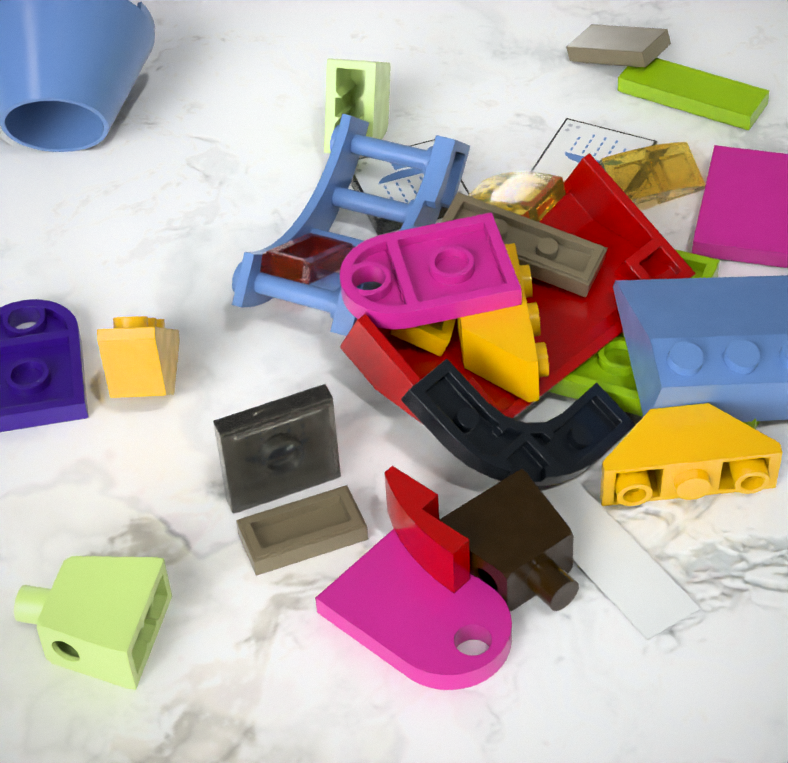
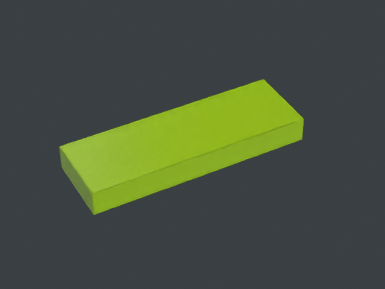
M655 58L646 68L627 66L618 77L617 91L745 130L751 129L768 105L770 91L659 58Z

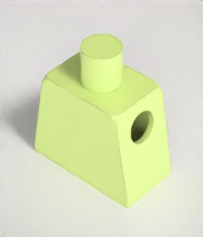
M327 59L324 153H331V136L335 127L340 125L342 114L351 115L369 122L366 136L383 139L387 132L389 119L390 62Z
M71 556L63 561L51 589L30 585L21 586L15 599V619L19 622L37 624V631L45 657L52 664L127 689L136 690L172 599L165 560L158 557Z

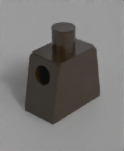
M522 468L439 519L469 539L470 574L495 589L505 600L509 611L515 610L536 595L553 611L565 608L575 598L579 590V584L568 574L573 568L574 536L571 528L529 474Z

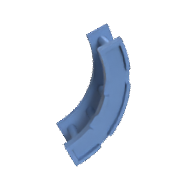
M342 114L340 125L335 127L331 136V153L325 169L300 216L285 234L272 245L255 252H244L243 260L236 267L232 278V289L235 292L232 305L241 308L255 307L273 298L322 310L329 312L330 317L333 319L330 332L347 336L357 318L349 312L343 302L340 273L307 265L317 250L346 257L354 247L364 241L329 232L339 209L343 208L403 223L399 231L435 224L441 207L449 208L457 194L470 145L455 139L436 135L434 145L430 146L428 150L372 138L366 136L369 122L351 115ZM365 156L422 170L424 177L415 200H411L408 204L348 189L359 157ZM365 282L357 286V288L373 290L382 284Z

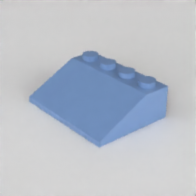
M788 275L616 280L614 282L613 290L643 417L650 409L709 403L742 422L753 421L755 418L756 421L788 420Z

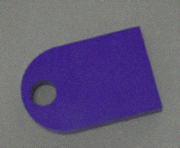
M40 299L21 300L0 307V432L89 418L82 340L77 320L71 311L56 302ZM27 322H35V323H36L35 325H33V326H31V327H29V328H25V329H17V328H16L17 326H19V325H21V324H23V323H27Z

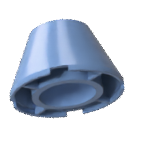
M0 0V126L3 132L10 139L21 145L49 152L79 151L95 146L104 140L155 43V24L147 7L142 2H138L136 6L129 0Z

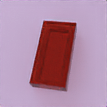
M308 233L263 253L260 272L309 285L340 270L345 257L355 246L345 241Z

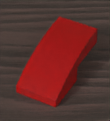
M392 465L384 472L387 512L392 526L400 541L420 566L435 580L455 594L470 580L469 539L439 520L437 493Z

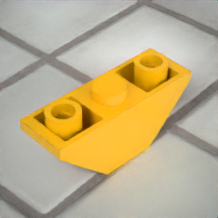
M515 243L504 244L522 289V305L457 318L464 368L527 402L539 401V377L549 376V363L545 342L535 343L534 337L541 334L537 302L527 303L526 298L533 296L529 264L519 265Z
M147 316L113 318V329H97V341L110 398L174 395L180 342L179 330L165 328L164 319L148 318Z
M709 403L650 409L602 462L601 505L622 504L625 506H636L648 501L676 498L693 500L705 495L732 492L750 494L763 489L776 488L783 453L782 448L776 440Z

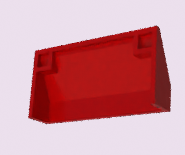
M590 153L581 159L569 177L556 190L521 214V216L608 248L605 260L587 297L531 277L533 296L526 298L527 303L537 302L541 328L540 336H536L534 339L535 343L545 342L549 363V376L539 377V398L623 333L613 290L616 280L692 278L696 274ZM366 314L356 320L340 345L342 351L375 390L421 424L423 423L401 399L410 388L445 359H448L488 403L505 416L515 418L534 403L527 402L464 368L457 318L450 342L441 357L391 335V329L376 327Z

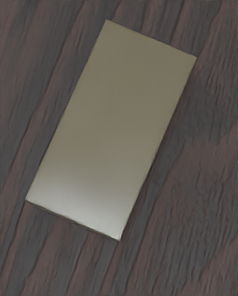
M591 24L569 43L566 49L569 60L573 62L646 68L671 42L668 29Z
M347 485L236 520L239 537L256 576L368 540L367 525Z

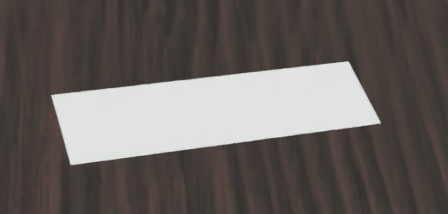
M575 477L558 484L538 486L571 528L574 536L573 561L647 641L702 609Z

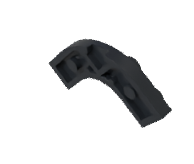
M445 359L410 388L401 399L435 438L469 468L498 481L504 480L522 468L529 474L537 486L558 484L583 473L636 425L597 382L562 414L547 422L525 423L505 416L488 403L448 359Z

